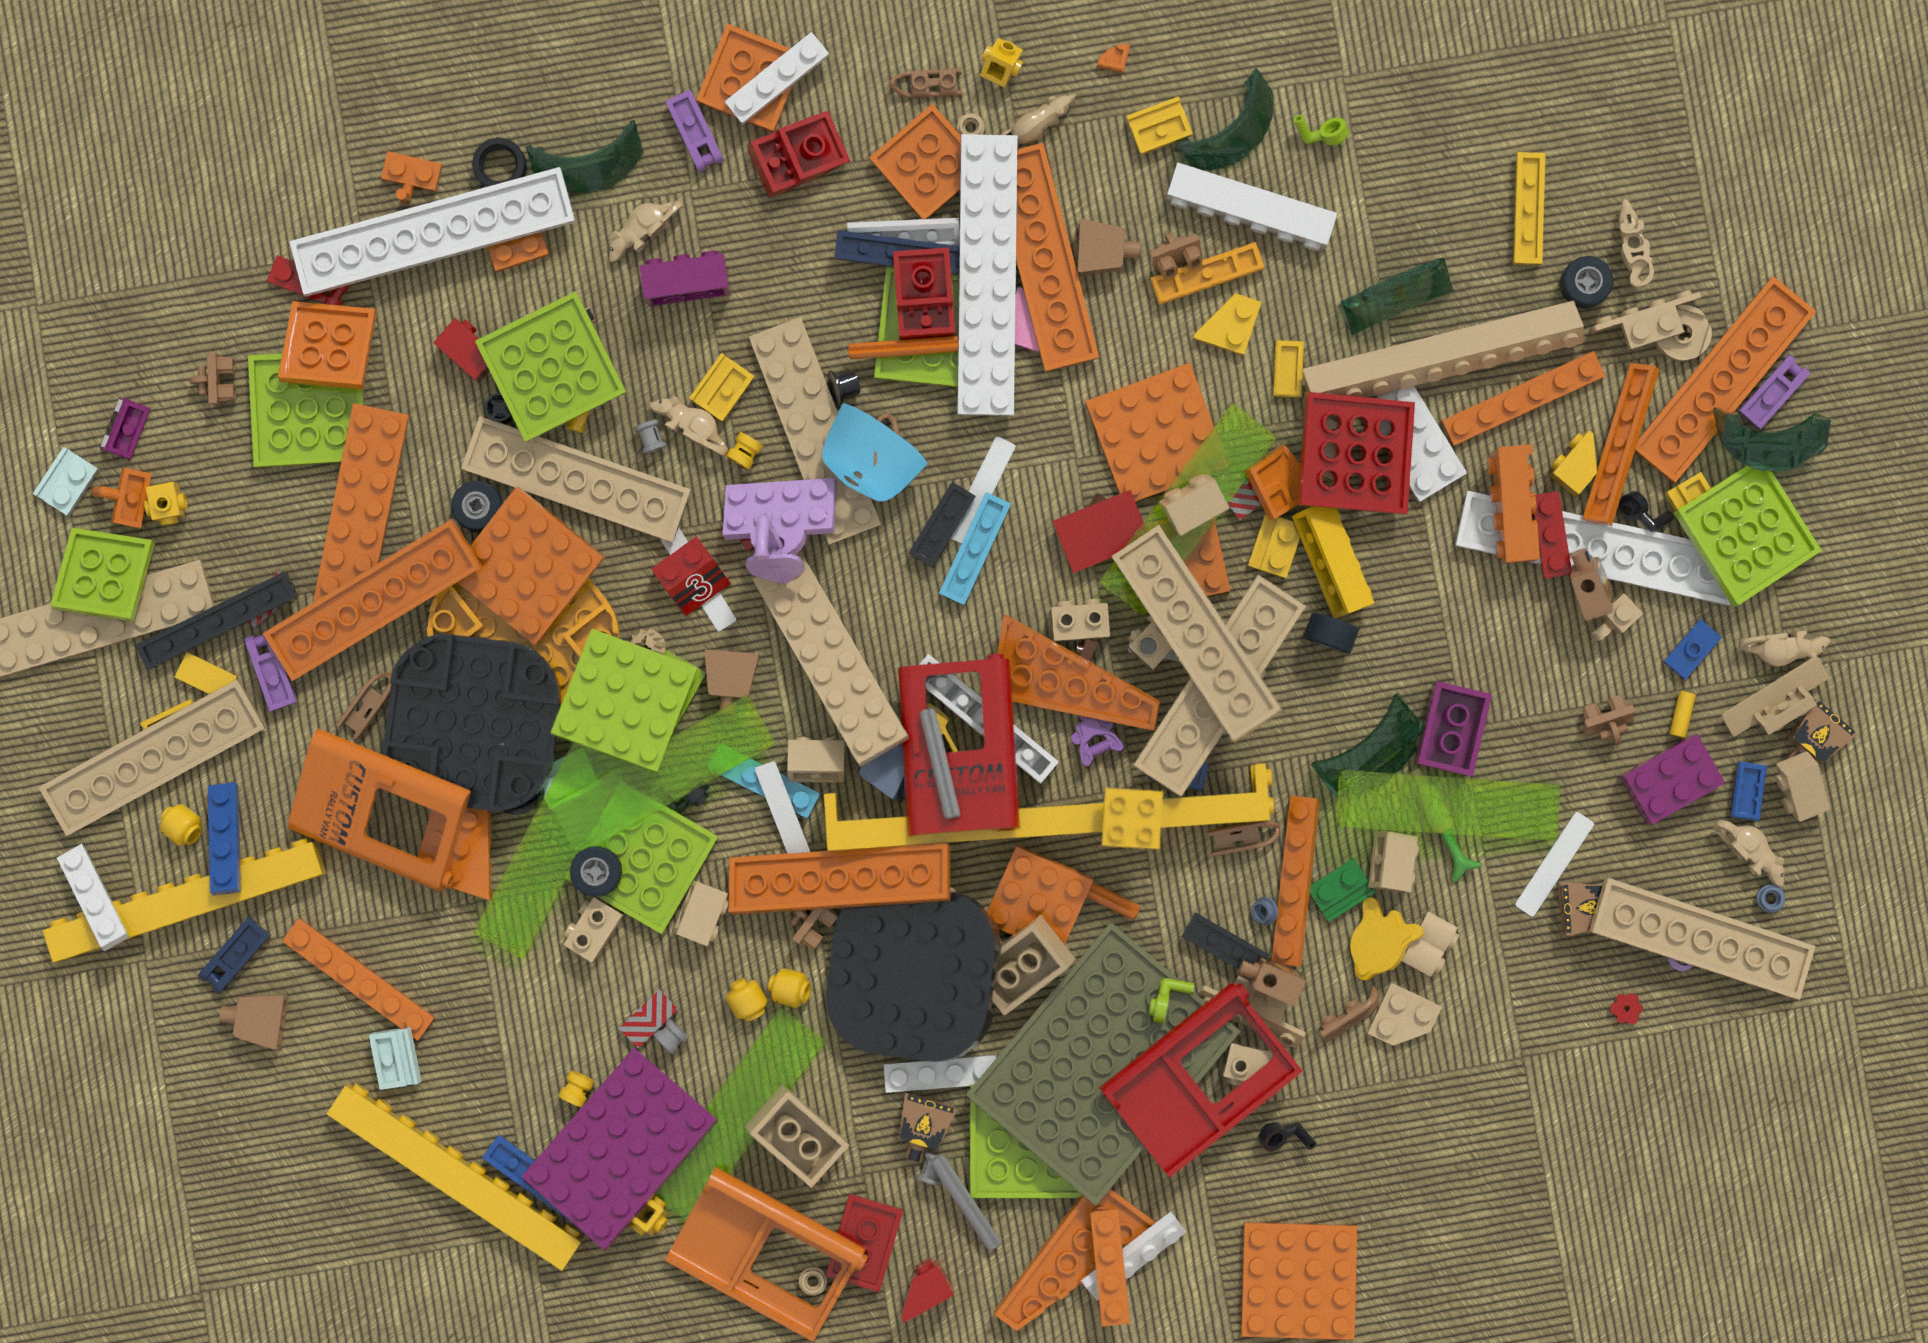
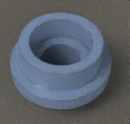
M1769 884L1759 889L1756 901L1760 909L1773 913L1783 907L1785 895L1780 887ZM1769 893L1774 895V902L1768 904L1765 899Z
M1270 897L1259 898L1252 906V916L1256 922L1263 925L1273 924L1278 918V907Z

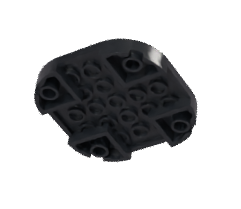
M438 634L426 637L402 654L393 669L390 679L391 691L384 740H382V755L470 790L471 793L466 808L504 811L519 807L533 799L542 790L552 771L557 737L551 735V730L561 707L560 684L549 662L535 650L519 643L454 634Z
M950 892V901L843 908L834 929L826 989L828 1014L838 1034L847 1043L864 1052L928 1062L949 1061L960 1058L979 1044L987 1034L993 1019L994 1012H991L997 956L1001 955L999 930L995 921L991 919L984 909L985 907L967 895Z

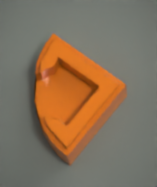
M1119 44L1108 49L1100 56L1096 67L1123 74L1130 45Z

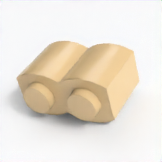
M1425 911L1418 925L1423 927L1424 935L1421 939L1414 941L1408 946L1402 962L1431 977L1433 973L1438 974L1445 963V959L1442 956L1447 948H1453L1459 934L1455 933L1458 927L1429 911Z

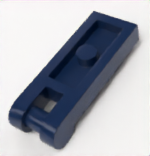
M248 917L201 970L198 977L204 982L207 980L214 986L212 989L216 993L221 994L268 940L271 934L252 917ZM218 966L226 972L222 977L214 972Z

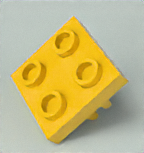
M1105 788L1102 846L1159 849L1163 792Z

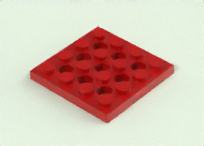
M1306 392L1298 505L1408 514L1415 402ZM1329 415L1335 416L1338 421V426L1334 431L1329 430L1326 426V419ZM1355 418H1360L1364 422L1362 433H1357L1353 429L1352 424ZM1382 420L1387 421L1391 426V431L1387 436L1382 435L1379 430V424ZM1327 443L1333 444L1336 448V455L1333 459L1327 458L1324 454V447ZM1353 446H1358L1362 450L1363 455L1360 461H1355L1351 457ZM1381 448L1386 449L1389 454V459L1385 464L1379 462L1377 458V453ZM1326 471L1331 472L1334 476V483L1331 487L1325 486L1322 481V476ZM1352 474H1357L1361 480V484L1356 490L1349 485V477ZM1379 476L1384 477L1387 481V488L1383 492H1380L1375 486V481Z

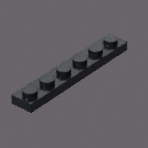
M282 572L135 644L146 669L151 670L299 596L288 573Z

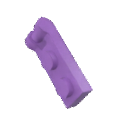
M691 90L665 101L698 172L706 170V166L714 162L716 164L723 162L724 159ZM708 145L710 152L700 156L698 149Z
M1791 354L1783 359L1772 374L1738 410V413L1757 430H1760L1811 373L1805 367L1801 368L1796 364V359ZM1786 371L1794 376L1791 382L1783 375Z
M252 635L245 638V643L269 711L273 712L298 703L290 678L264 635L258 637ZM267 645L269 652L260 655L259 648Z

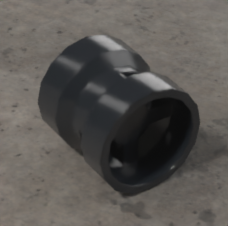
M501 393L493 394L487 399L485 411L489 418L501 424L509 423L513 420Z

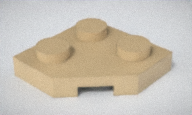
M1390 982L1367 1030V1034L1394 1046L1430 1033L1442 1006Z

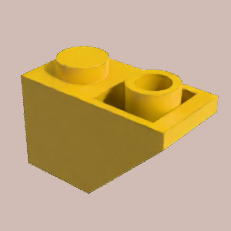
M1590 430L1583 435L1578 433L1568 444L1572 449L1566 456L1560 454L1550 466L1554 470L1549 476L1574 497L1579 495L1597 474L1594 434Z

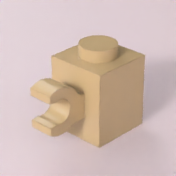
M1625 593L1620 594L1613 600V612L1600 616L1603 622L1591 634L1598 641L1603 640L1612 630L1616 634H1621L1643 613Z

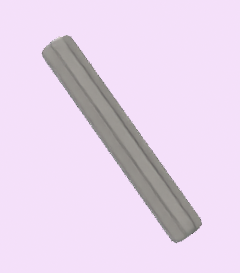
M933 708L925 709L920 712V717L944 817L946 819L957 818L960 816V811L936 711Z
M937 1155L930 1161L931 1166L984 1246L990 1251L994 1250L1001 1244V1240L945 1156Z

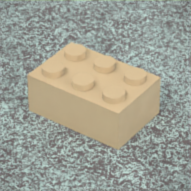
M1041 915L1001 944V955L997 956L992 1001L1004 1016L1067 970L1075 960L1072 953Z
M783 1084L745 1125L751 1136L811 1188L849 1147L847 1141Z

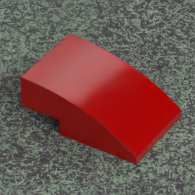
M828 110L779 128L775 133L753 140L747 146L768 198L808 183L850 162Z
M949 247L893 251L899 340L955 336Z

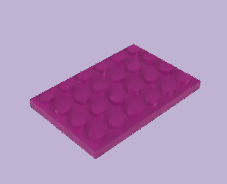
M633 1048L521 1177L604 1251H607L717 1124L718 1120L638 1050Z

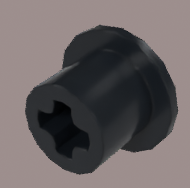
M832 370L827 372L829 391L837 406L843 404V399L860 394L859 380L853 370L838 375Z

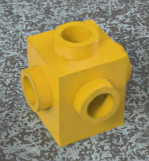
M998 38L993 47L987 46L981 61L985 63L980 76L1005 88L1011 76L1017 77L1021 70L1023 62L1019 59L1023 49L1015 46L1010 41Z
M169 482L146 487L148 500L144 501L147 516L151 517L153 521L161 522V526L177 524L178 518L185 517L184 510L188 509L185 494L180 491L179 484Z
M654 1195L633 1219L629 1227L641 1236L645 1232L652 1237L655 1232L659 1234L668 1223L667 1216L669 1213L663 1209L666 1203ZM653 1212L654 1214L647 1222L645 1219L646 1214Z

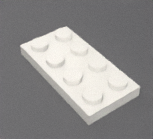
M1414 386L1409 389L1387 392L1376 397L1378 399L1415 402L1409 489L1418 503L1467 474ZM1382 420L1379 424L1381 434L1387 436L1391 431L1390 424L1385 420Z

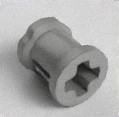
M658 419L634 427L635 432H639L644 454L667 447L666 442L662 441L657 427L659 424Z
M925 1152L924 1156L926 1159L921 1174L917 1175L918 1180L941 1186L942 1182L930 1164V1161L938 1154Z

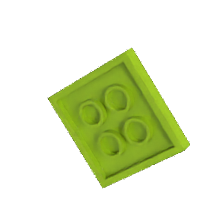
M71 528L50 606L53 610L134 622L155 543L149 539Z

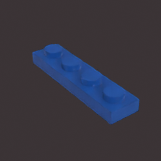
M235 782L208 785L210 893L213 896L241 892L238 785Z
M499 1134L482 1159L569 1220L521 1177L535 1159Z

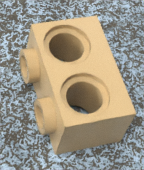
M1150 615L1147 620L1151 623L1143 631L1139 627L1128 638L1131 642L1128 649L1152 671L1172 650V647ZM1144 639L1152 640L1155 643L1154 653L1144 654L1140 649L1141 641Z

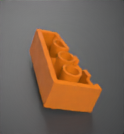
M1532 444L1498 447L1490 453L1491 458H1487L1488 474H1493L1494 486H1490V499L1492 503L1496 502L1497 512L1493 514L1494 530L1499 531L1500 540L1496 542L1497 558L1502 559V564L1533 562L1540 559L1537 520H1532V515L1536 514V496L1534 492H1530V486H1533V480H1535L1534 468L1531 467V464H1528L1527 456L1533 454Z

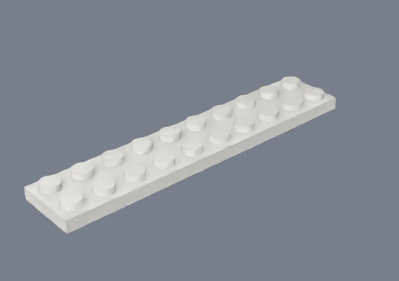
M961 134L957 415H1014L1017 135Z
M558 167L289 242L303 295L307 297L576 223L562 170Z
M1466 491L1455 546L1496 555V542L1500 540L1499 531L1494 530L1493 514L1497 513L1496 502H1491L1490 495ZM1562 511L1571 568L1574 565L1571 554L1576 550L1585 548L1590 559L1600 558L1608 580L1726 606L1730 605L1726 595L1690 539L1659 532H1650L1649 530L1613 523L1612 526L1588 523L1582 519V515ZM1540 559L1537 561L1530 562L1541 565Z

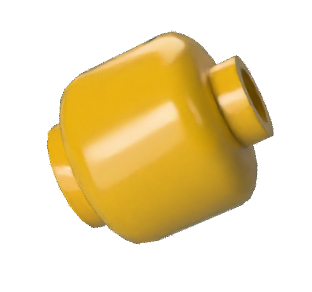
M178 804L174 807H168L161 814L160 831L177 846L191 845L201 836L203 831L202 819L186 805Z
M783 968L776 975H772L768 983V991L771 992L772 1000L777 1004L791 1008H797L802 1003H807L812 990V984L808 981L806 974L788 968Z
M740 978L730 984L731 990L726 995V1001L737 1019H745L748 1022L758 1018L765 1012L764 1007L767 1005V998L757 981H746L745 978Z

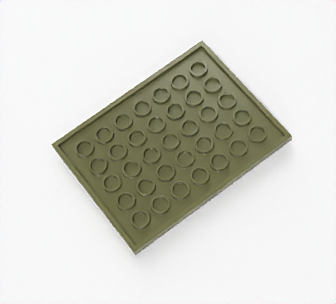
M1111 922L966 1094L970 1100L1095 1206L1144 1149V1145L1107 1100L1099 1087L1206 1003L1195 992L1192 995L1170 990L1164 1024L1153 1022L1154 1016L1149 1015L1151 999L1158 998L1161 980L1163 978L1179 979ZM1229 1021L1181 1059V1065L1196 1084H1198L1241 1032Z

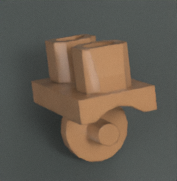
M1170 232L1164 234L1166 242L1157 245V249L1150 251L1155 274L1160 272L1166 280L1175 277L1178 274L1177 266L1185 262L1188 268L1192 270L1202 266L1201 245L1197 233L1186 238L1181 236L1176 239L1173 238Z
M207 353L208 376H206V366H198V376L190 377V384L198 385V394L200 395L207 394L208 384L209 404H213L214 407L223 406L222 402L237 399L236 385L222 384V375L235 374V359L221 357L217 353Z
M1622 695L1612 697L1607 701L1610 712L1601 714L1597 704L1583 707V731L1586 737L1599 733L1601 740L1611 737L1613 743L1618 744L1621 742L1620 734L1628 732L1626 724L1634 722L1633 714H1635L1633 704L1628 705Z
M832 908L815 909L810 915L806 914L808 910L793 911L795 915L789 923L796 927L801 919H804L805 922L792 940L798 944L802 942L806 946L815 949L823 936L811 927L818 919L830 928L839 916Z

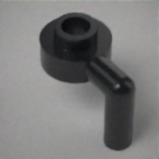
M1637 491L1627 493L1619 501L1621 514L1630 521L1639 520L1650 532H1655L1673 520V514L1670 511H1666L1653 519L1647 513L1648 502L1646 498Z
M701 780L678 802L662 786L654 794L665 806L681 814L693 803L698 807L709 797L706 791L710 787Z
M1278 1122L1268 1123L1261 1128L1258 1135V1141L1266 1151H1275L1281 1148L1287 1138L1296 1135L1308 1150L1313 1149L1317 1144L1298 1122L1285 1127Z

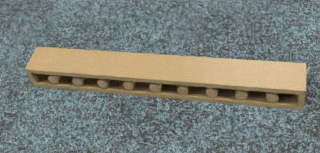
M1574 301L1304 368V387L1306 392L1357 397L1381 396L1387 392L1409 389L1415 385L1436 382L1443 378L1464 375L1470 371L1492 368L1498 364L1510 361L1515 362L1526 357L1538 354L1543 355L1550 351L1574 347L1583 343L1584 326Z

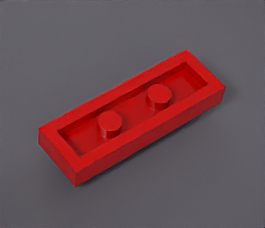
M1559 491L1536 494L1537 508L1536 514H1533V520H1537L1539 553L1543 579L1571 575V562Z

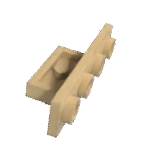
M1687 290L1674 295L1676 300L1665 303L1663 298L1648 303L1649 308L1639 311L1638 307L1621 312L1623 317L1612 320L1611 315L1595 320L1596 325L1590 329L1591 335L1621 325L1628 349L1632 350L1682 334L1684 330L1676 306L1695 302L1701 298L1700 292L1692 294L1691 290Z
M1815 656L1722 713L1721 717L1734 737L1756 723L1769 735L1774 731L1782 729L1787 723L1806 714L1817 704L1808 691L1828 680L1829 675L1821 660Z
M1238 975L1234 984L1238 985L1241 983L1250 994V997L1247 999L1249 1004L1279 1042L1287 1047L1298 1048L1306 1032L1281 1021L1287 1003L1253 989L1250 979ZM1203 986L1198 996L1207 1002L1218 991L1208 986ZM1240 1014L1230 1019L1235 1023H1242L1252 1028L1244 1016Z

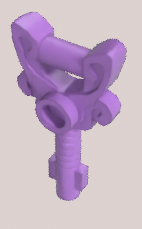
M1079 715L1081 722L1077 725V732L1072 735L1071 739L1075 745H1080L1081 760L1085 768L1092 764L1094 757L1109 750L1116 752L1125 750L1122 742L1111 732L1113 722ZM1094 737H1106V740L1088 747L1089 741Z

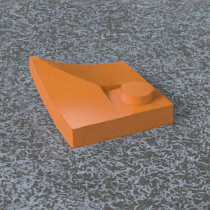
M1285 445L1278 446L1266 457L1245 470L1269 520L1278 518L1298 505L1300 463Z

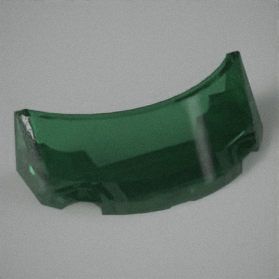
M1257 68L1252 71L1250 77L1243 83L1247 88V97L1243 101L1245 107L1229 126L1211 137L1193 142L1184 139L1176 144L1174 151L1188 166L1203 171L1224 169L1245 159L1261 143L1272 120L1274 93Z
M629 121L628 126H624L623 132L609 145L587 155L575 157L555 156L547 154L543 147L534 148L532 145L526 146L534 174L560 167L569 194H590L591 192L603 191L616 185L628 176V173L640 161L644 153L636 121Z
M1442 257L1430 263H1424L1364 289L1362 292L1341 301L1338 307L1351 336L1392 316L1454 291L1446 262Z
M1713 408L1720 442L1736 460L1753 469L1775 472L1795 469L1804 465V461L1816 453L1821 454L1827 448L1831 420L1819 413H1812L1803 422L1785 430L1754 432L1739 423V414L1736 412H1726L1721 408Z
M1396 693L1393 695L1391 704L1383 719L1364 740L1339 755L1313 761L1310 765L1337 797H1346L1348 793L1359 789L1362 793L1370 791L1389 780L1391 776L1400 771L1417 749L1414 743L1417 737L1423 734L1424 724L1399 694Z

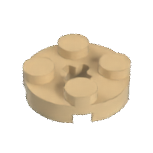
M1690 305L1676 306L1681 324L1687 327L1686 332L1690 334V337L1684 338L1682 341L1678 339L1679 335L1657 341L1655 345L1667 358L1685 362L1695 359L1708 348L1712 337V329L1701 310Z

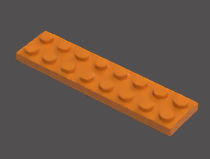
M1044 143L1017 149L1016 263L1044 371L1049 372L1099 359Z
M1772 276L1641 434L1635 453L1673 484L1676 483L1816 313V310Z
M353 403L313 602L380 562L410 415Z
M450 519L262 634L290 679L294 681L477 571L482 565L454 519Z
M948 843L729 857V913L731 915L950 901V845Z

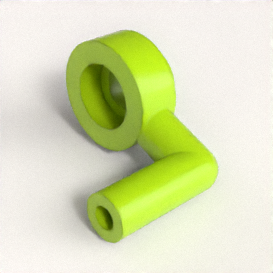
M1297 115L1293 119L1305 144L1323 140L1327 145H1339L1349 135V128L1343 118H1331L1325 121L1319 130L1313 132L1310 131L1303 115Z
M1163 978L1160 982L1158 998L1151 999L1149 1015L1154 1016L1153 1022L1164 1024L1170 990L1193 995L1195 983Z

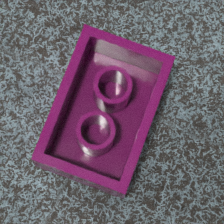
M716 250L702 252L701 257L690 258L689 254L674 256V261L662 262L661 258L646 260V265H639L644 300L648 307L731 295L727 262L724 254H718Z
M1440 681L1433 682L1414 764L1461 776L1473 777L1492 694Z
M1698 734L1689 735L1618 776L1646 825H1653L1725 784L1723 777Z

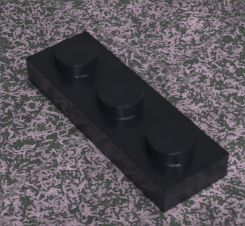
M951 482L909 551V554L933 568L976 496L956 483Z
M1196 912L1181 936L1239 969L1243 958L1258 963L1261 956L1267 958L1269 955Z

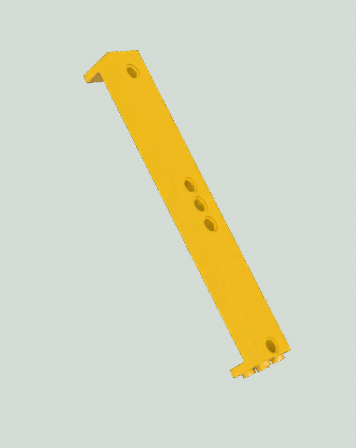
M1266 763L1250 766L1252 793L1162 799L1161 828L1270 820V814H1274L1273 797H1268L1267 787L1272 786L1271 769H1266ZM824 794L828 851L1103 831L1104 803L1019 809L1020 829L992 831L988 829L908 837L906 817L839 821L837 794Z

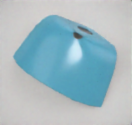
M845 403L842 404L831 426L822 451L823 462L845 485L876 501H886L893 498L928 464L922 454L897 433L869 414ZM874 451L877 453V463H876L875 467H874ZM856 471L860 472L862 478L859 479L853 473ZM844 476L854 480L858 484V486H854L851 483H849L844 478Z

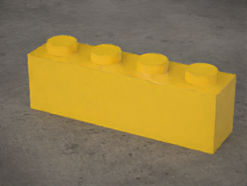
M1310 507L1293 515V521L1333 618H1340L1374 604L1371 590L1361 571V565L1356 559L1350 544V538L1346 534L1340 520L1339 511L1335 508Z

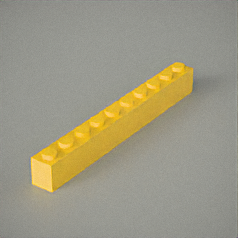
M306 838L291 843L292 849L282 851L281 847L268 850L264 852L265 857L255 860L254 856L241 859V892L213 896L210 893V875L201 878L200 874L184 878L185 884L176 887L173 882L157 887L158 893L149 896L147 891L130 896L131 901L121 904L120 900L113 901L129 935L127 939L327 874L317 842L309 843ZM84 912L77 913L78 919L67 922L66 918L52 921L49 923L51 928L42 930L53 963L101 948Z
M355 1083L354 1086L348 1084L343 1088L327 1112L328 1116L561 1271L566 1267L584 1240L579 1236L581 1232L570 1224L563 1226L556 1221L557 1216L546 1208L542 1210L537 1209L532 1205L534 1201L521 1192L516 1195L509 1190L510 1185L499 1177L492 1179L485 1174L487 1170L475 1161H472L471 1164L461 1158L463 1153L450 1145L448 1148L438 1143L440 1140L438 1136L428 1130H425L423 1133L414 1127L416 1125L414 1120L404 1114L399 1117L391 1111L393 1107L382 1099H378L376 1102L367 1096L369 1091L363 1086Z

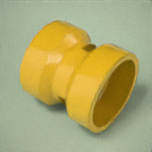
M739 432L736 437V445L734 448L729 449L726 457L750 470L754 463L753 458L755 454L761 452L763 445L750 436ZM739 448H740L741 450H743L744 452L748 453L749 456H748L747 454L743 453L742 451H740Z
M570 1070L566 1077L568 1084L561 1088L558 1097L573 1105L582 1107L587 1101L586 1091L592 1089L595 1081L581 1073Z

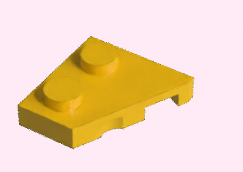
M1235 293L1194 334L1193 339L1244 356L1262 302Z

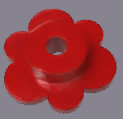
M1629 993L1626 996L1624 994L1617 995V1002H1613L1610 1005V1012L1616 1015L1617 1022L1637 1023L1639 1020L1638 1014L1643 1011V1006L1638 1004V996L1634 993Z

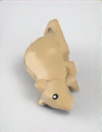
M1075 95L1049 97V103L1041 105L1031 113L1024 114L1012 125L1011 129L1004 131L1001 135H1008L1010 132H1012V135H1017V148L1019 144L1025 145L1039 140L1043 137V131L1049 126H1056L1059 123V116L1067 112L1075 99Z
M1624 199L1619 214V222L1617 223V229H1620V237H1622L1621 257L1626 268L1631 271L1629 283L1635 288H1643L1651 282L1654 274V268L1651 263L1652 258L1649 257L1650 245L1649 241L1644 239L1642 235L1644 222L1638 220L1637 214L1630 202ZM1648 266L1649 273L1647 278L1643 281L1639 280L1640 274Z
M676 200L663 205L645 203L636 207L621 231L612 232L609 261L616 262L620 260L631 247L637 253H640L646 247L644 240L648 237L655 239L668 225L666 221L684 206L680 200Z
M675 396L671 399H660L649 403L650 408L655 413L667 416L671 420L665 423L669 430L677 433L681 429L683 431L682 435L686 439L702 447L705 446L723 457L728 453V447L718 435L716 421L707 411L688 408L682 405L681 401Z
M1806 630L1791 632L1790 638H1788V633L1739 639L1738 646L1742 651L1757 654L1766 664L1780 667L1796 659L1804 658L1805 661H1808L1818 656L1825 650L1831 640L1824 636L1807 640L1804 638L1807 635Z
M1718 820L1714 824L1715 832L1737 858L1750 862L1747 868L1753 875L1757 874L1760 876L1762 874L1761 870H1763L1772 884L1783 887L1784 858L1775 856L1769 849L1768 842L1762 831L1748 825L1736 826L1724 820ZM1723 829L1727 830L1731 837H1728Z

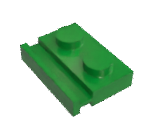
M1354 858L1312 883L1310 887V896L1327 922L1332 921L1376 892L1373 888H1368L1369 881Z

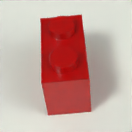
M454 318L433 343L479 383L489 372V369L475 342L479 339L474 335L477 329L466 319L461 323Z

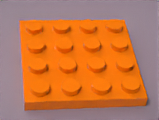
M1190 363L1085 401L1118 492L1120 494L1131 490L1135 502L1189 483L1192 478L1198 475H1211L1229 468Z
M515 487L470 546L482 567L458 581V583L533 645H538L605 559V556L520 487Z
M1244 1222L1241 1336L1355 1340L1357 1225Z

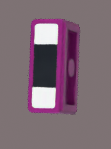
M119 397L100 449L131 460L151 408Z

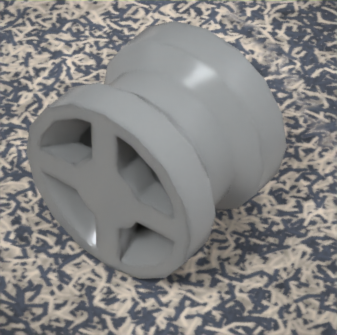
M672 1019L666 1022V1027L663 1030H658L654 1034L656 1039L672 1054L677 1051V1046L681 1042H686L689 1039L688 1035Z

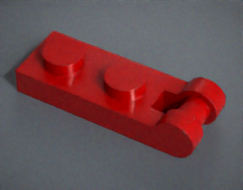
M277 255L267 282L304 296L295 262ZM349 285L333 289L330 296L324 295V292L307 296V298L322 304L341 306V297L344 291L347 292Z

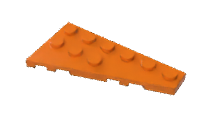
M1006 614L1003 616L997 654H1003L1005 659L1010 660L1012 702L1153 731L1156 729L1161 701Z
M466 808L450 862L452 873L455 874L450 888L487 900H493V890H491L492 864H490V846L492 845L491 811ZM431 810L418 858L430 863L435 862L447 821L444 814Z
M1111 1188L1096 1206L1081 1195L993 1311L994 1315L1018 1331L1045 1312V1309L1059 1299L1062 1300L1069 1295V1292L1078 1285H1083L1081 1280L1096 1270L1090 1212L1119 1209L1123 1248L1154 1225L1156 1221Z

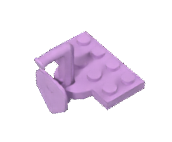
M826 478L726 485L723 537L725 540L751 538L755 554L746 560V567L751 575L776 583L787 584L805 571L804 563L796 554L805 545L807 535L835 533L836 479Z

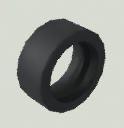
M496 137L488 139L478 146L473 155L472 167L474 175L481 185L489 187L525 177L527 163L523 152L517 144L509 139ZM496 149L507 150L514 156L516 162L513 175L507 180L500 182L487 177L483 168L484 159L487 154Z

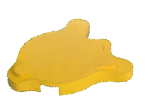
M1372 897L1366 898L1363 901V919L1355 929L1350 942L1356 976L1361 980L1368 981L1375 975L1395 969L1404 958L1408 946L1423 937V927L1418 924H1406L1401 913L1396 910L1390 911L1387 917H1384L1379 901Z

